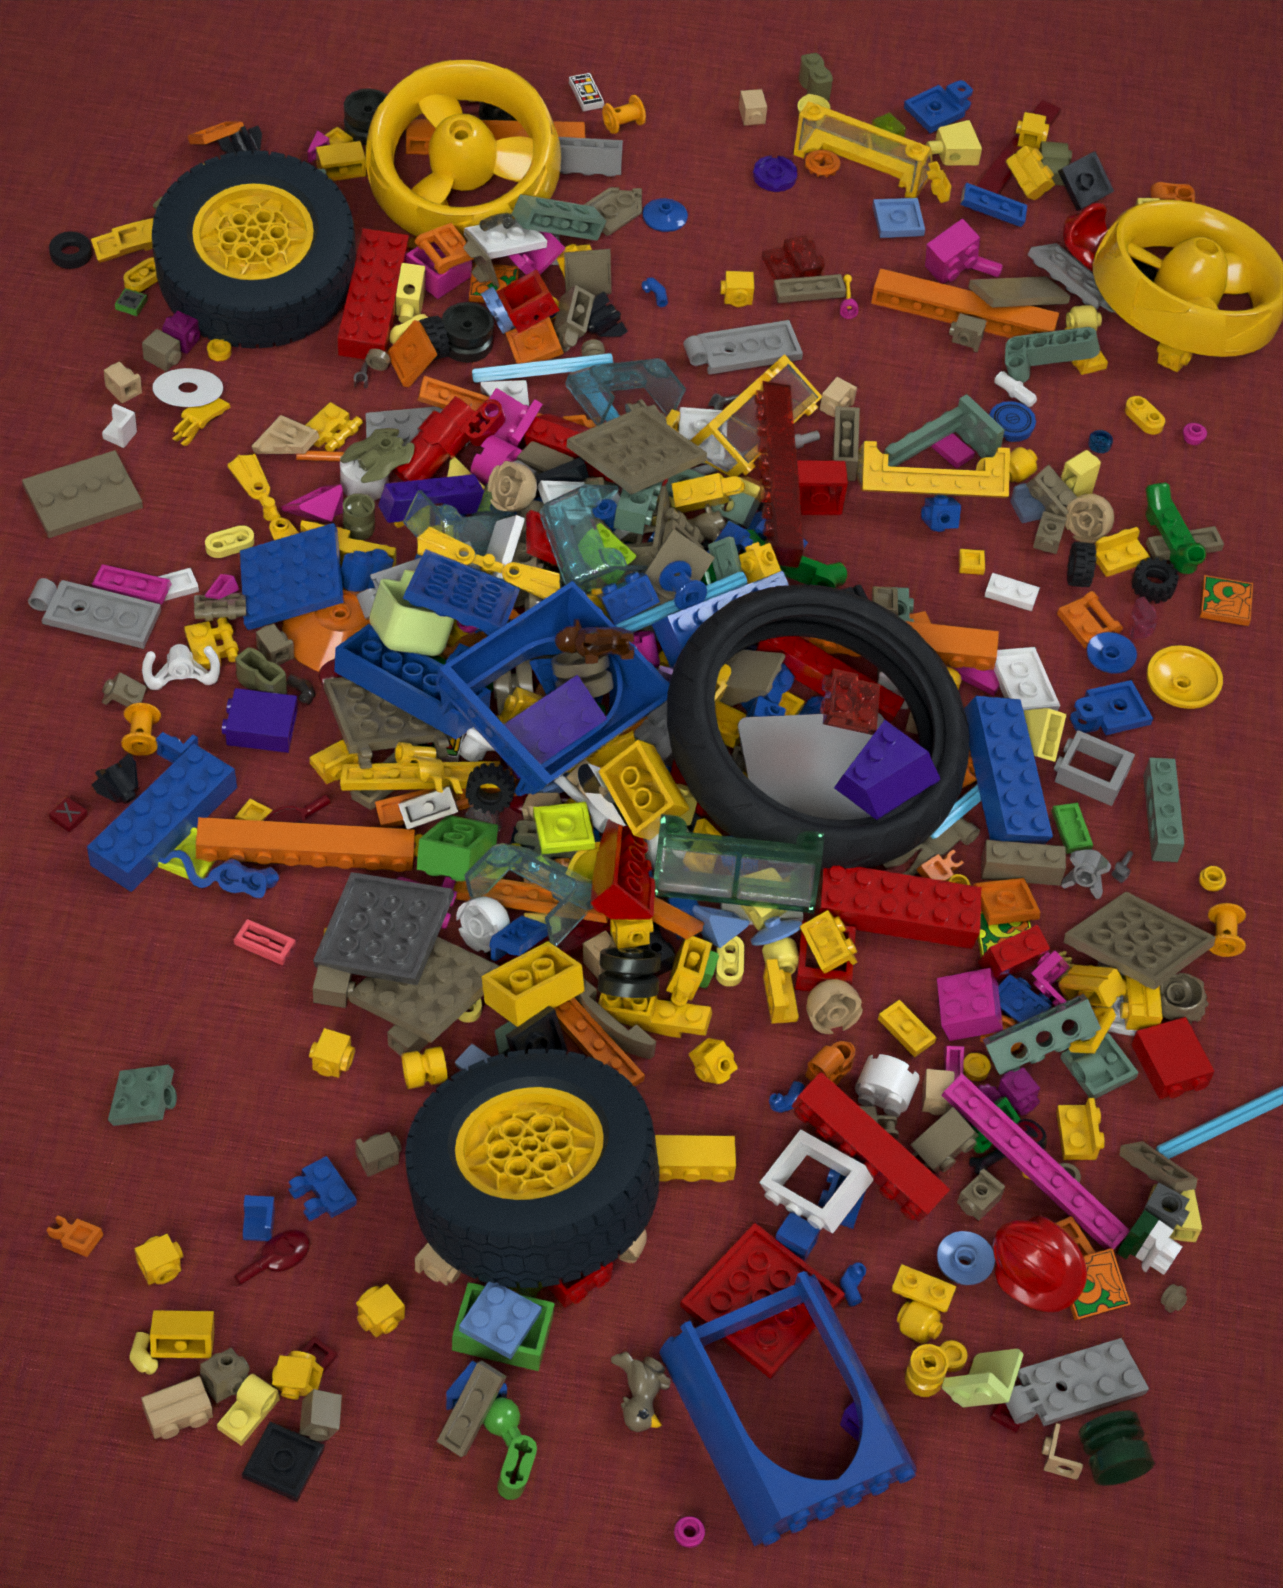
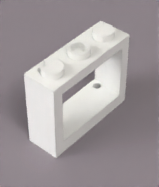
M800 1129L759 1183L766 1192L764 1196L778 1206L781 1203L786 1206L785 1208L790 1213L792 1212L807 1218V1221L814 1228L820 1230L824 1228L834 1233L874 1179L864 1164ZM806 1155L847 1177L823 1209L783 1187Z

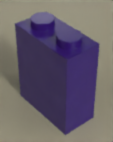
M235 688L233 698H228L226 712L229 714L228 719H223L222 734L226 735V745L289 753L298 712L297 696Z

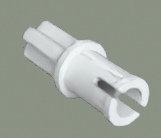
M1001 371L996 376L994 383L1006 390L1011 398H1017L1028 407H1032L1036 403V395L1025 388L1023 382L1016 381L1005 371Z

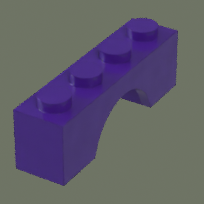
M475 474L387 483L384 486L378 506L387 523L409 521L421 509L437 503L448 504L454 515L477 513L484 490Z

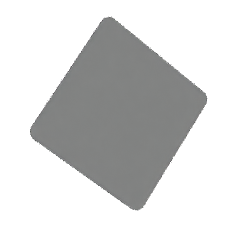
M877 712L742 718L738 723V732L747 778L772 799L795 811L810 816L833 820H853L870 817L868 813L834 789V787L883 723L884 718ZM763 856L764 859L769 863H780L778 861Z

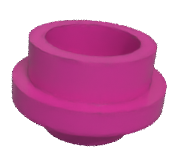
M1189 423L1184 427L1183 436L1187 443L1199 445L1206 439L1207 431L1198 423Z
M684 1517L676 1523L674 1536L680 1545L693 1548L698 1546L704 1539L705 1528L697 1518ZM690 1529L695 1533V1535L693 1537H687L684 1534V1531Z

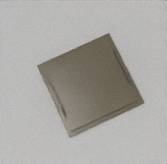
M467 229L464 230L467 243L463 249L471 258H474L473 261L477 264L472 274L480 283L490 280L494 286L500 287L490 257Z
M610 249L564 252L565 293L577 285L593 295H598L603 291L606 294H611Z

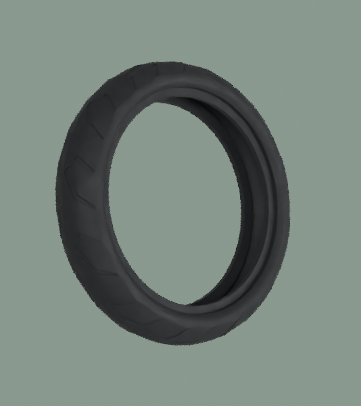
M784 585L751 592L730 601L704 621L689 638L678 656L667 692V728L670 746L675 763L691 794L723 830L749 849L785 865L821 871L823 868H831L832 866H842L844 869L855 867L870 869L907 854L927 840L943 824L962 790L968 765L969 728L960 693L950 672L936 651L912 626L885 607L851 592L820 585ZM783 636L818 638L839 644L856 652L881 670L905 699L916 724L919 744L929 752L941 780L933 786H929L917 796L908 799L901 806L878 820L872 816L853 820L824 819L810 816L782 805L761 791L745 776L736 765L723 742L715 714V689L720 669L735 654L746 647L767 639Z

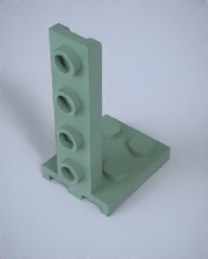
M966 394L959 399L958 407L944 412L941 417L932 422H927L915 432L908 433L898 442L889 444L884 454H888V466L896 467L956 431L965 443L977 451L981 458L994 457L996 449L998 447L1001 448L1004 429Z

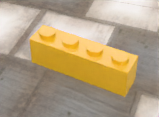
M655 1135L660 1174L659 1181L684 1179L688 1182H695L701 1179L725 1182L727 1180H734L736 1169L735 1136Z

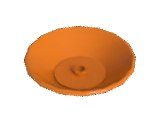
M343 587L344 603L284 620L282 631L288 640L291 639L293 641L294 657L298 662L319 672L326 662L335 659V647L370 624V619L365 620L356 596L362 591H347Z

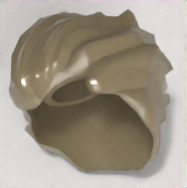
M1178 973L1160 985L1162 1016L1173 1021L1186 1017L1190 1025L1192 1021H1201L1202 1016L1205 1014V1007L1209 1005L1206 1000L1207 995L1202 980L1190 974Z

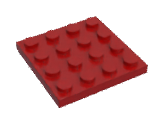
M754 1223L681 1300L680 1307L701 1324H705L794 1285L797 1274L806 1271L809 1277L813 1274L817 1277L833 1310L844 1299L845 1293ZM803 1302L723 1337L721 1340L768 1378L772 1379L817 1327Z

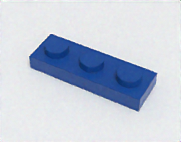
M967 182L964 185L960 205L1022 227L1025 223L1026 204Z

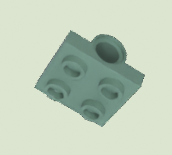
M1108 1031L1095 1054L1073 1053L1068 1049L1062 1052L1060 1057L1089 1098L1096 1099L1136 1079L1139 1073Z
M169 1065L120 1071L108 1121L113 1126L163 1120L165 1110L173 1109L177 1101L175 1088L171 1084L174 1070Z

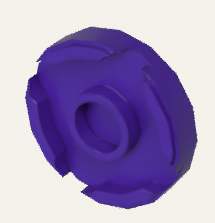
M765 156L755 163L753 178L759 187L773 192L786 191L796 183L797 168L791 160L783 156H778V158Z

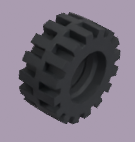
M437 315L419 320L437 353L433 360L448 357L450 353L449 339L446 335L447 331L444 328L442 319Z
M1074 542L1072 544L1067 564L1068 585L1078 587L1091 586L1096 567L1095 544Z
M1150 557L1146 561L1142 560L1135 569L1132 589H1135L1134 593L1136 595L1140 594L1139 598L1142 600L1146 598L1147 602L1155 601V604L1160 603V600H1162L1164 603L1168 598L1171 599L1176 590L1179 579L1177 569H1173L1174 565L1172 563L1167 564L1165 559L1159 561L1157 557L1154 560ZM1148 577L1158 578V579L1161 580L1163 583H1159V584L1153 583V582H1151L1150 580H1148L1147 578H1148Z
M483 763L480 768L476 766L473 772H470L466 785L465 795L468 798V803L470 805L474 804L475 810L482 809V813L485 814L487 811H490L491 814H495L496 810L499 813L504 811V807L508 808L514 796L513 775L510 776L508 769L504 771L503 766L500 764L498 767H495V763H490L489 766ZM487 783L494 784L501 791L488 793L483 791L480 786Z

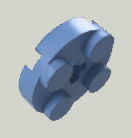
M492 286L481 293L502 333L504 334L514 329L515 326L494 287Z

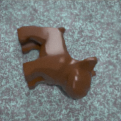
M574 619L573 626L564 627L555 636V643L559 650L571 654H580L584 657L586 664L598 663L599 656L608 654L620 655L622 660L634 658V647L629 644V641L634 642V632L621 627H587L582 629L579 619Z

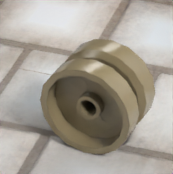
M563 652L551 660L553 674L559 677L555 683L556 688L578 675L593 698L604 695L613 689L612 673L606 670L610 665L609 655L599 656L598 663L586 664L584 657L578 653Z
M531 659L517 665L516 673L511 674L510 670L493 681L498 715H501L507 696L512 695L516 687L533 693Z

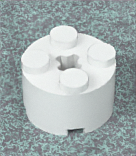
M358 460L347 463L340 461V482L343 492L347 496L362 493L371 497L373 501L381 498L385 484L389 483V475L381 480L361 483V478L367 471L360 467Z
M879 1054L877 1059H873V1055H870L855 1086V1091L859 1095L858 1102L863 1106H879L884 1108L886 1114L899 1117L901 1112L906 1111L920 1079L916 1071L914 1074L910 1073L907 1070L909 1065L897 1058Z

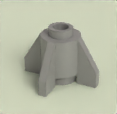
M1095 850L1072 852L1069 859L1075 867L1063 879L1062 887L1065 889L1075 885L1077 882L1083 887H1090L1096 899L1101 898L1103 893L1101 874L1109 872L1111 864L1103 855Z

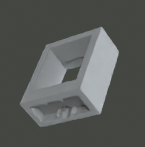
M1078 730L1074 739L1069 738L1063 750L1066 753L1064 758L1059 756L1054 767V771H1057L1055 782L1112 806L1130 771L1135 754ZM1076 751L1117 767L1111 781L1107 782L1069 766Z

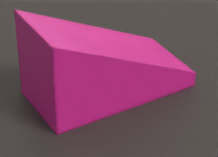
M318 130L308 149L309 163L316 159V147L330 145V139Z
M220 574L205 594V597L219 600L240 589L234 576Z
M945 1046V1071H953L955 1081L963 1074L964 1047Z

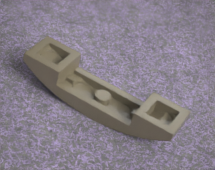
M583 978L585 992L575 996V999L585 1008L590 1016L622 1050L647 1059L654 1057L656 1041L637 1024L629 1031L596 1003L597 989Z

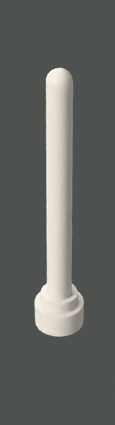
M563 775L554 782L576 803L586 802L588 813L592 819V825L599 832L603 833L608 818Z

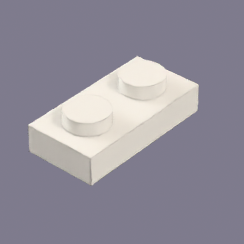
M992 573L984 597L1032 611L1040 587Z

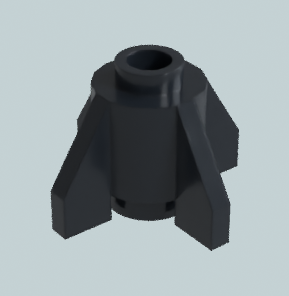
M243 126L238 132L232 134L230 139L225 137L217 142L220 149L226 154L234 152L235 156H237L238 151L250 150L251 154H254V150L260 151L262 132L259 126L248 130Z
M604 291L594 298L587 329L591 335L595 333L599 337H620L627 333L628 330L622 321L617 324V321L621 320V313L612 304L605 305L610 300Z
M127 754L119 763L95 772L98 779L91 785L97 794L116 803L123 802L124 804L133 801L138 796L136 794L139 790L136 761L131 754Z

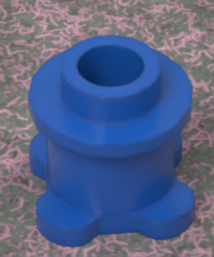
M611 499L600 500L593 507V515L595 518H600L614 532L616 530L613 527L617 505Z

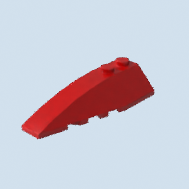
M549 413L536 416L524 434L526 447L531 441H534L577 459L580 456L567 448V439L591 428ZM584 460L589 475L603 477V480L616 484ZM668 478L664 482L662 481V486H666Z
M610 819L607 821L596 856L590 903L598 913H603L609 919L650 920L654 916L655 880L651 877L649 878L648 872L652 869L651 862L645 858V853L648 852L647 843L643 838L634 836L629 826L617 824Z

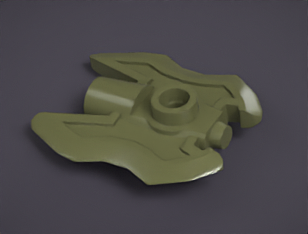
M375 429L370 437L350 445L340 458V461L347 463L357 459L360 467L367 471L362 476L361 483L377 481L387 477L391 470L397 466L409 463L414 454V444L406 443V446H403V439L401 437L397 438L399 429Z

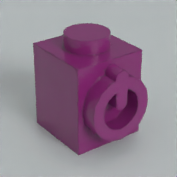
M177 311L173 317L166 318L162 332L179 340L180 351L188 354L200 340L198 319L180 311Z
M1024 1067L1016 1072L1009 1071L1001 1077L998 1091L1001 1092V1097H1007L1017 1114L1021 1116L1028 1114L1040 1102L1037 1097L1040 1087Z

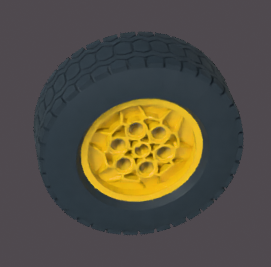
M251 150L238 151L237 156L232 152L220 155V160L217 156L204 161V165L202 162L192 167L190 172L186 171L177 181H174L160 200L153 219L152 248L156 275L162 295L174 314L180 311L198 319L200 335L205 338L208 336L210 340L224 339V341L229 342L234 347H238L239 343H241V348H256V344H258L259 348L273 347V343L276 346L289 344L290 339L292 342L305 338L306 333L309 336L319 330L320 326L326 325L333 316L335 317L346 302L356 260L353 217L346 198L338 186L322 171L305 161L301 162V159L290 155L286 158L285 154L272 151L269 155L268 151L254 150V154H251Z
M528 1049V1054H525L524 1050L507 1052L508 1057H505L504 1053L487 1058L488 1063L483 1059L468 1066L469 1071L464 1068L451 1076V1081L447 1079L436 1088V1093L432 1092L418 1110L408 1132L405 1150L406 1173L411 1198L419 1226L429 1245L446 1263L456 1270L460 1269L461 1273L474 1279L478 1277L483 1282L488 1283L489 1281L495 1284L498 1281L501 1286L517 1288L518 1283L520 1288L538 1287L539 1282L542 1283V1287L560 1284L559 1279L566 1283L581 1278V1272L584 1276H587L601 1269L600 1264L605 1267L617 1259L618 1254L622 1255L633 1245V1241L636 1242L645 1230V1226L647 1227L658 1199L660 1176L653 1122L646 1103L636 1087L625 1076L619 1074V1071L607 1064L604 1065L599 1060L589 1056L586 1059L585 1055L570 1051L567 1055L564 1050L549 1049L548 1053H546L545 1049Z

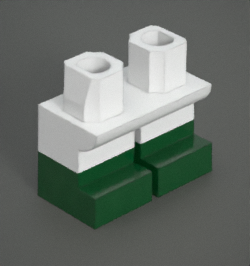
M1144 1210L1116 1254L1124 1259H1127L1132 1254L1142 1261L1144 1272H1147L1151 1266L1164 1275L1183 1246L1169 1238L1174 1231L1173 1229Z

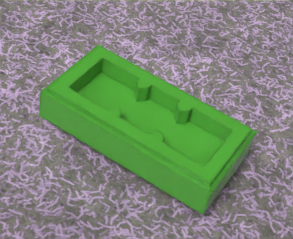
M1078 803L1053 806L1051 812L1065 846L1066 854L1080 850H1092L1093 843Z

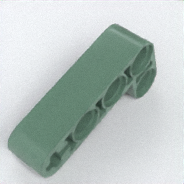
M1082 327L1010 338L1006 342L1005 365L1008 375L1016 381L1024 383L1030 377V366L1094 358L1100 353L1096 330L1091 327Z

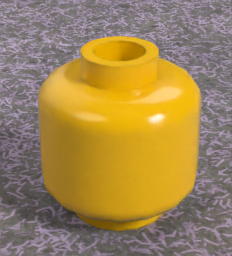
M1017 447L1010 452L1009 481L1021 483L1036 472V461L1038 459L1031 449L1026 450L1023 447Z
M917 1301L905 1303L897 1317L901 1333L918 1343L924 1344L931 1338L936 1339L943 1328V1324L940 1323L941 1315L939 1310Z

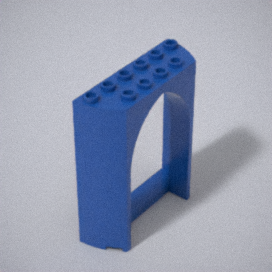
M573 581L464 651L438 670L436 691L440 692L442 702L438 705L439 711L444 715L456 707L521 778L514 790L517 796H523L524 794L534 795L667 702L670 682L666 681L654 665L629 641V644L634 647L633 659L622 660L620 655L608 654L610 665L606 670L612 673L614 686L609 691L610 701L606 715L607 720L540 764L475 694L524 661L539 656L563 653L556 646L555 636L564 627L573 626L574 619H579L582 629L587 627H617Z
M806 1271L797 1274L794 1285L696 1328L693 1327L691 1321L685 1322L680 1326L682 1333L675 1337H669L660 1349L659 1354L754 1546L761 1543L764 1546H768L781 1538L780 1535L789 1530L791 1533L799 1532L808 1526L807 1522L818 1518L819 1521L825 1520L835 1513V1509L845 1505L846 1508L853 1507L862 1501L861 1497L867 1494L879 1495L889 1488V1484L896 1481L902 1484L916 1476V1465L814 1274L809 1277ZM804 1302L849 1388L857 1409L859 1420L857 1452L852 1463L837 1480L805 1478L781 1468L767 1458L748 1436L703 1346Z

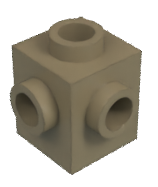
M232 1348L222 1353H217L209 1360L200 1364V1378L203 1386L216 1403L231 1395H236L241 1384L248 1377L249 1365L244 1357H239Z

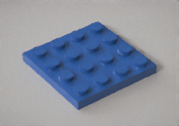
M334 523L240 550L242 595L246 596L247 616H244V625L247 630L344 603L338 530Z
M425 549L403 599L408 600L414 606H423L433 610L439 616L451 617L458 620L464 626L479 628L485 634L490 635L507 624L520 588L503 579Z

